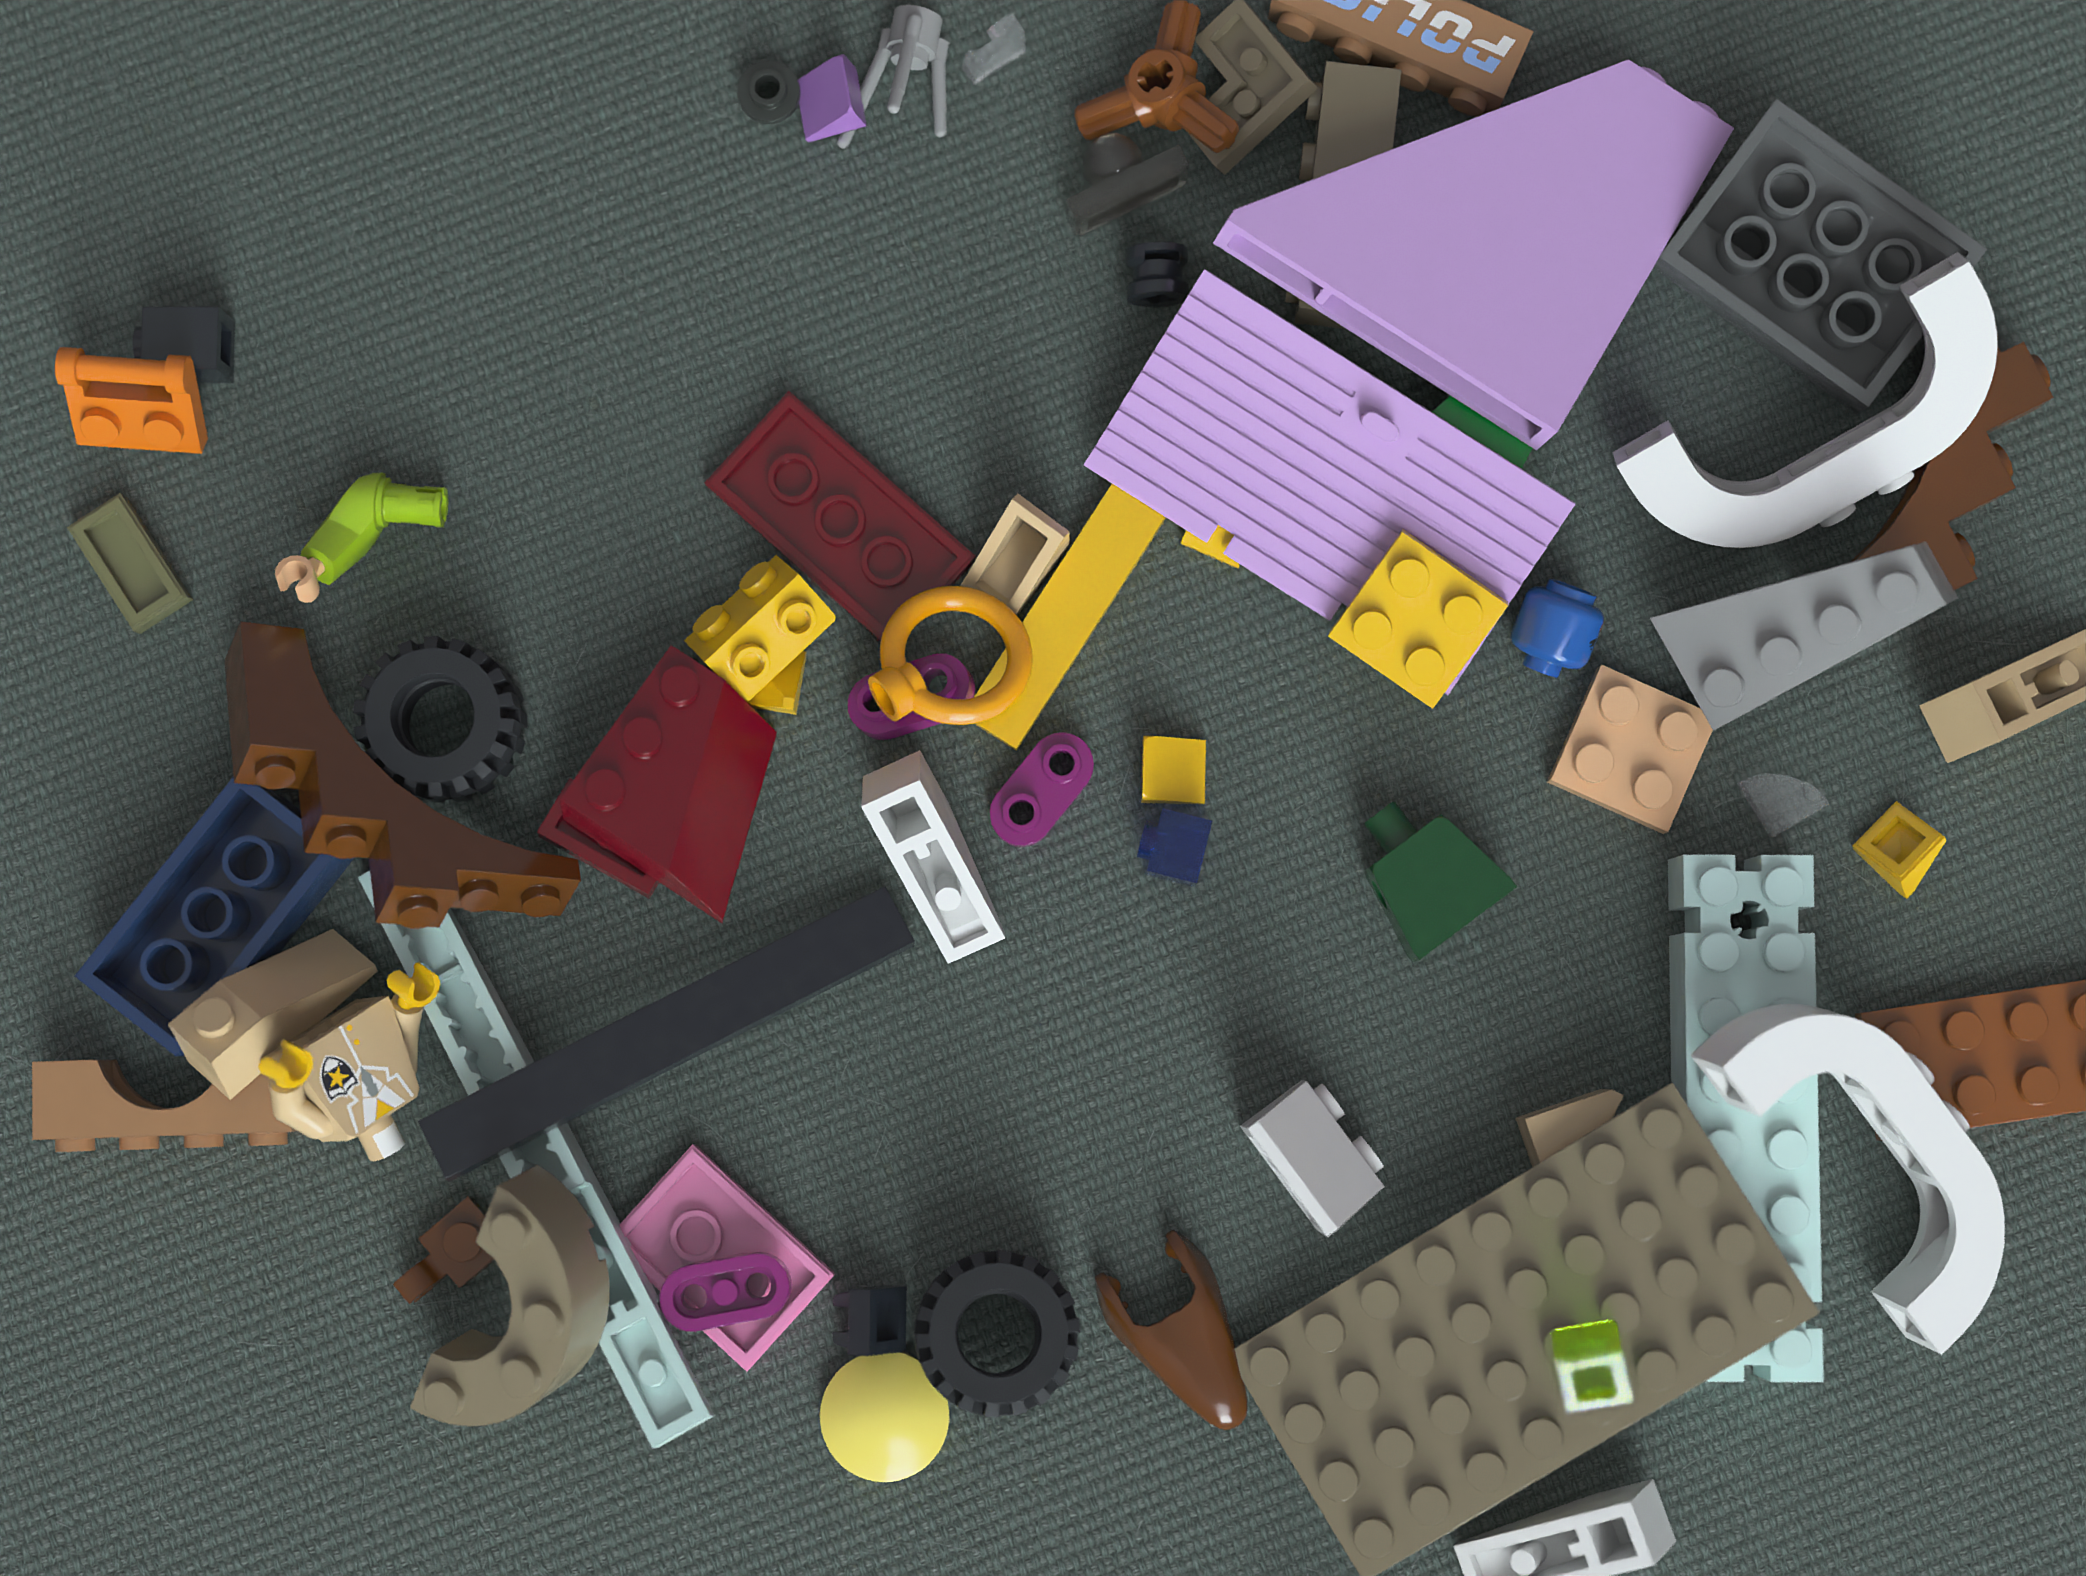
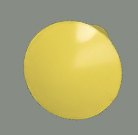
M906 1352L858 1356L839 1369L824 1392L820 1408L822 1435L836 1461L854 1475L877 1482L902 1480L924 1469L940 1451L949 1426L948 1400L932 1386L925 1376L918 1359Z

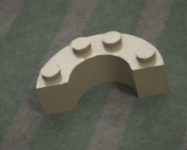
M539 1165L498 1185L476 1240V1243L496 1260L508 1281L512 1303L508 1331L505 1336L493 1337L471 1329L431 1353L410 1406L411 1409L437 1421L462 1426H484L513 1418L573 1378L586 1365L601 1339L609 1310L610 1287L606 1259L598 1258L595 1245L588 1231L594 1225L579 1201L566 1186Z

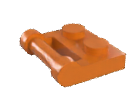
M60 347L58 349L55 359V376L58 384L64 387L77 445L202 454L208 435L194 363L190 356L168 355L165 361L85 355L82 348Z

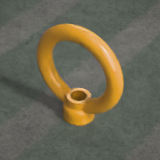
M942 586L928 589L909 598L892 614L885 626L880 642L882 670L870 676L868 684L877 705L892 721H898L913 711L924 718L943 724L968 725L983 722L1007 710L1024 691L1032 670L1031 642L1019 617L998 598L984 591L964 586ZM960 611L976 615L987 621L1000 634L1007 650V665L1001 680L988 692L969 699H950L928 691L919 671L911 663L906 662L905 658L907 639L911 631L922 620L941 612Z

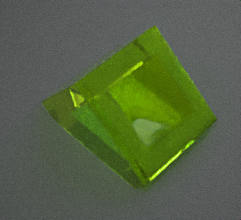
M1615 1320L1561 1328L1552 1332L1554 1361L1567 1413L1634 1402L1619 1327Z

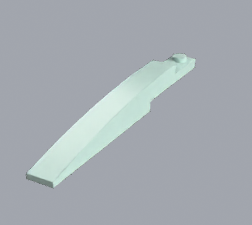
M370 871L359 876L358 879L374 908ZM451 908L440 928L425 927L411 929L399 924L381 923L410 978L413 976V966L417 962L426 966L439 977V991L436 997L424 1006V1009L468 1095L534 1063ZM568 1123L500 1156L510 1179L536 1165L551 1173L576 1197L593 1223L594 1227L588 1231L595 1245L598 1258L606 1259L610 1287L609 1310L599 1344L651 1447L658 1448L714 1417L715 1415L657 1304L660 1299L630 1247V1241L622 1233L619 1226L620 1222Z

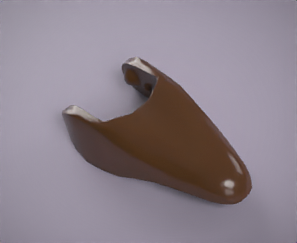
M1173 1229L1165 1234L1167 1238L1165 1252L1170 1258L1180 1260L1182 1263L1181 1272L1187 1273L1194 1284L1193 1295L1186 1304L1160 1321L1149 1325H1140L1132 1320L1126 1310L1128 1303L1122 1302L1119 1297L1121 1290L1120 1282L1117 1278L1106 1276L1104 1272L1095 1276L1098 1303L1106 1324L1115 1336L1154 1375L1206 1422L1219 1429L1230 1430L1239 1426L1246 1419L1247 1393L1245 1384L1241 1379L1235 1353L1236 1346L1223 1298L1209 1261L1191 1241Z

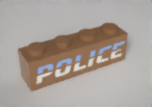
M1272 0L1268 20L1277 23V29L1284 35L1301 42H1309L1311 39L1328 45L1334 48L1333 51L1337 57L1349 64L1367 66L1369 63L1376 67L1401 69L1400 86L1416 92H1423L1425 89H1429L1449 98L1448 103L1454 109L1474 117L1499 109L1534 32L1463 0Z

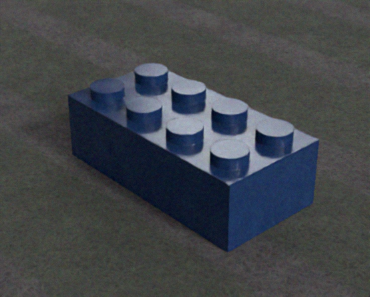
M232 777L75 974V977L173 1055L185 1056L168 1024L219 980L279 954L355 857L341 859L326 854L304 853L301 810L274 789H267L259 785L234 783V778Z

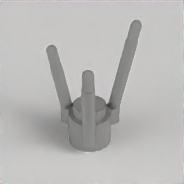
M902 5L895 8L891 28L882 29L878 50L860 87L864 112L889 57L897 65L887 105L888 111L892 114L897 113L900 109L910 70H924L927 68L929 61L932 64L934 132L938 137H943L946 134L945 63L949 42L939 38L943 22L939 14L916 5ZM856 129L840 133L837 140L840 148L848 147Z

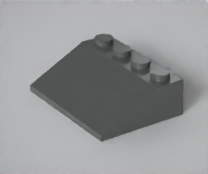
M1776 98L1661 253L1653 268L1851 411L1858 413L1871 405L1923 336L1918 319L1899 286L1957 252L1967 259L1972 268H1974L1987 251V248Z

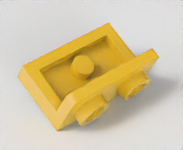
M777 555L769 562H761L752 567L741 579L740 589L723 605H715L706 610L694 623L693 632L684 640L715 674L723 678L746 702L750 701L836 619L835 614L805 580Z

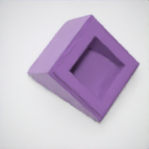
M844 54L832 57L798 79L800 86L799 106L805 139L808 142L867 126L857 69Z

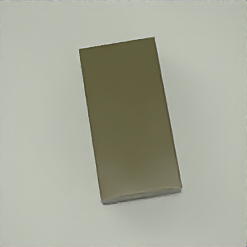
M117 494L67 527L134 632L138 634L145 632L193 600L125 495Z

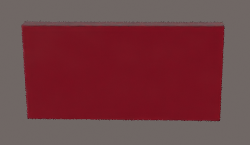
M790 391L780 399L704 483L712 493L880 642L887 622L905 601L928 589L953 586L976 560V556Z

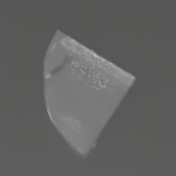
M1007 14L987 30V34L992 40L977 51L969 49L966 53L962 68L973 85H976L1026 52L1025 31L1014 14Z
M1764 773L1737 783L1770 838L1829 805L1827 799L1813 785L1787 775Z

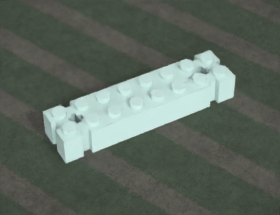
M1681 855L1668 860L1669 911L1685 912V933L1669 936L1671 1083L1673 1082L1812 1301L1822 1302L1818 1074L1809 1076L1796 1083L1763 1115L1758 1116L1727 1104L1691 1057V1054L1720 1028L1750 1011L1779 1004H1802L1816 1007L1815 933H1799L1798 910L1814 907L1813 855H1759L1744 860V871H1736L1735 855ZM1742 908H1744L1743 915H1750L1751 929L1744 930L1742 937H1740L1739 933L1742 928L1732 929L1730 916L1731 914L1741 912ZM1804 1322L1705 1382H1744V1365H1753V1374L1770 1382H1824L1823 1329Z

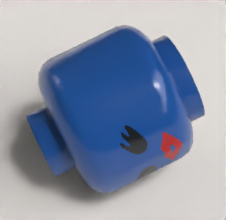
M1551 578L1548 580L1546 587L1537 586L1529 589L1510 634L1513 645L1526 653L1522 664L1532 670L1556 678L1559 677L1562 667L1568 669L1584 667L1590 659L1604 624L1603 612L1594 605L1597 596L1581 588Z

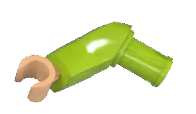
M382 472L361 476L341 496L332 511L301 550V555L286 557L278 563L275 569V577L280 591L287 590L293 582L300 580L295 587L298 600L304 603L314 601L320 592L318 581L327 585L332 584L367 554L384 527L389 525V522L444 527L448 514L447 488L393 484L391 479L386 478L385 473Z

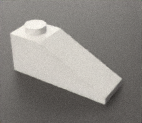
M919 750L863 776L861 807L947 963L949 964L1005 939V931L951 807L921 751Z
M1654 1479L1578 1499L1462 1540L1453 1547L1464 1576H1613L1654 1566L1675 1544L1676 1539Z

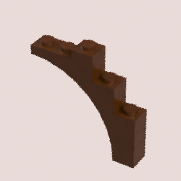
M2024 341L2003 352L1997 346L1996 363L1991 385L1974 419L1949 447L1930 461L1913 470L1914 477L1907 483L1899 503L1873 540L1850 562L1926 541L1954 591L1978 579L1972 568L1975 566V556L1971 546L1960 533L1954 534L1949 523L1997 500L2016 488L2011 479L2013 467L2007 453L1999 444H1992L1988 434L2035 411L2054 398L2049 390L2051 380L2045 364L2037 355L2030 354Z
M240 621L224 661L234 783L259 785L267 789H299L304 853L326 854L341 859L353 857L369 858L376 923L399 924L411 929L425 927L440 928L450 907L463 908L469 912L490 910L525 913L531 917L561 916L581 881L578 859L529 851L490 838L433 810L394 782L357 745L331 709L313 670L304 629Z

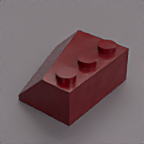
M671 645L559 799L562 818L723 924L730 893L745 848L746 838L755 807L758 803L777 732L723 678Z

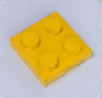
M1402 529L1331 628L1328 637L1433 709L1508 607V601Z

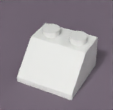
M1301 1080L1240 1125V1127L1315 1229L1328 1237L1384 1187L1375 1174L1384 1166L1362 1136L1351 1142L1336 1122L1345 1113L1323 1084L1312 1089L1307 1081Z

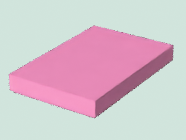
M696 1144L691 1145L619 1225L624 1236L630 1241V1247L643 1272L660 1292L663 1283L671 1273L690 1264L764 1252L776 1256L786 1265L791 1276L792 1288L788 1301L777 1313L761 1320L702 1330L745 1371H748L836 1274ZM753 1273L748 1280V1288L753 1295L764 1297L770 1292L771 1282L765 1274ZM689 1285L685 1290L684 1298L690 1307L700 1309L706 1304L707 1294L701 1286Z

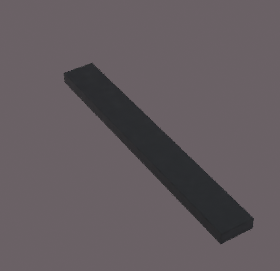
M886 886L418 1120V1124L445 1179L449 1183L914 947L915 940Z

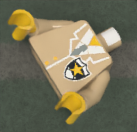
M420 962L414 964L413 976L411 978L401 970H396L387 978L388 987L396 993L391 1000L389 996L356 999L292 1040L287 1041L284 1039L279 1048L259 1059V1071L269 1077L272 1110L275 1118L305 1136L319 1139L322 1142L348 1141L358 1137L369 1160L372 1162L384 1159L400 1150L405 1145V1141L391 1114L415 1099L419 1094L420 1087L416 1078L419 1028L423 1007L429 1004L439 991V977Z

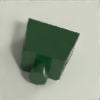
M1393 801L1363 823L1386 853L1385 856L1367 868L1364 873L1406 955L1412 962L1422 959L1517 887L1514 881L1442 814L1417 831L1400 807Z

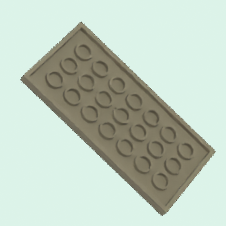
M1672 1082L1235 1348L1242 1381L1360 1576H1376L1820 1314V1312Z

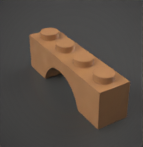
M117 1060L32 1062V1140L55 1139V1152L95 1151V1138L119 1137V1150L159 1149V1136L184 1135V1148L223 1147L224 1134L248 1133V1146L287 1145L288 1132L297 1131L275 1118L272 1110L269 1077L262 1073L231 1100L212 1084L197 1099L172 1109L153 1104L135 1092L125 1079Z

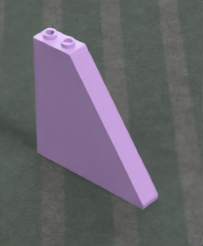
M1628 59L1233 210L1213 244L1528 446L1538 450L1560 429L1734 128L1721 120L1717 113L1708 105L1690 100L1667 85L1663 77L1654 70L1639 67Z

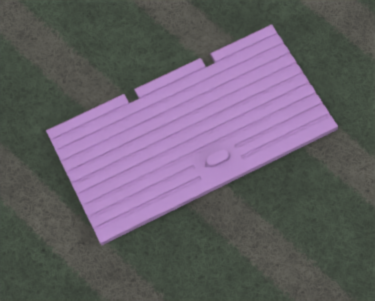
M1206 269L1203 270L1084 464L1088 469L1206 543L1218 525L1226 529L1234 536L1223 554L1329 621L1342 603L1346 606L1349 605L1402 529L1508 601L1509 605L1575 506V502ZM1484 640L1445 692L1446 695H1449Z

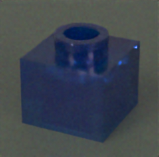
M1162 808L1158 823L1146 820L1137 853L1138 858L1149 860L1145 875L1195 887L1212 820Z

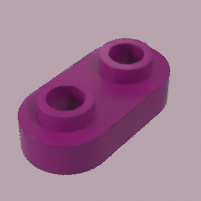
M933 654L909 662L921 674L928 691L930 682L935 677L944 675L947 676L946 687L934 694L950 699H969L974 697V679L969 670L957 658L948 654ZM875 673L860 679L852 688L848 698V713L852 722L864 734L876 740H889L941 724L924 718L913 711L898 721L889 719L882 710L870 712L869 705L873 696L869 688L868 679Z
M1054 733L1046 736L1034 747L995 795L990 807L991 824L1001 840L1016 847H1027L1040 842L1090 782L1094 766L1092 753L1082 739L1069 733ZM1066 753L1072 757L1074 768L1069 774L1060 776L1052 772L1049 762L1055 754ZM1026 802L1032 806L1034 817L1028 824L1017 825L1010 819L1009 812L1014 804Z
M764 1252L690 1264L677 1269L665 1280L660 1292V1306L665 1318L673 1326L689 1332L761 1320L771 1317L786 1304L792 1288L791 1276L786 1265L779 1258ZM753 1273H763L769 1278L771 1289L768 1295L757 1297L750 1292L748 1280ZM689 1285H699L705 1290L707 1301L702 1308L694 1309L686 1303L684 1293Z

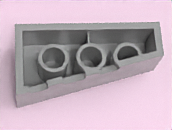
M1925 541L1652 617L1650 620L1714 731L1958 599V596Z

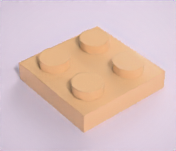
M1600 665L1596 669L1547 782L1665 834L1669 832L1713 729L1701 708L1604 665Z

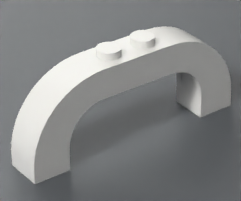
M1957 252L1899 286L1922 328L1925 341V355L1921 372L1915 384L1897 403L1777 472L1761 479L1743 482L1718 478L1703 470L1688 454L1671 423L1667 420L1612 452L1616 466L1631 491L1650 514L1675 532L1705 544L1744 548L1763 546L1791 538L1820 523L1821 527L1834 525L1855 511L1856 506L1854 503L1873 492L1878 491L1880 495H1884L1907 484L1914 477L1912 472L1914 469L1939 455L1966 430L1979 411L1991 385L1997 354L1995 319L1988 296L1970 262Z
M1779 1004L1750 1011L1724 1025L1694 1051L1691 1057L1727 1104L1761 1116L1796 1083L1815 1074L1830 1072L1912 1180L1920 1203V1222L1915 1241L1900 1264L1871 1293L1906 1338L1942 1355L1968 1329L1981 1312L1996 1282L2004 1250L2005 1221L2001 1195L1989 1165L1966 1134L1970 1128L1967 1120L1955 1107L1939 1098L1931 1087L1934 1077L1923 1062L1914 1055L1905 1052L1887 1034L1863 1021L1810 1005Z

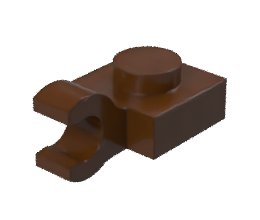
M472 1196L466 1197L418 1238L430 1254L393 1284L409 1304L413 1301L415 1303L419 1301L448 1275L459 1288L464 1287L495 1260L476 1243L487 1213Z

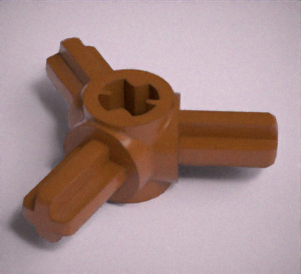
M1174 0L1168 3L1164 8L1155 48L1146 50L1133 63L1129 73L1124 75L1126 86L1082 103L1075 108L1077 126L1086 140H1093L1140 120L1144 128L1153 125L1161 129H1168L1169 131H1177L1183 128L1214 153H1220L1224 149L1232 147L1235 143V137L1240 130L1238 123L1205 98V85L1196 79L1198 64L1191 58L1201 17L1200 8L1197 5L1188 3L1186 0Z

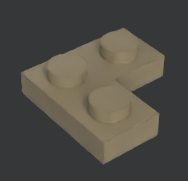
M1234 0L1195 38L1197 45L1227 80L1208 100L1238 123L1240 130L1235 137V143L1232 147L1224 149L1220 153H1214L1191 134L1189 135L1212 164L1224 175L1318 89L1316 84L1245 0Z

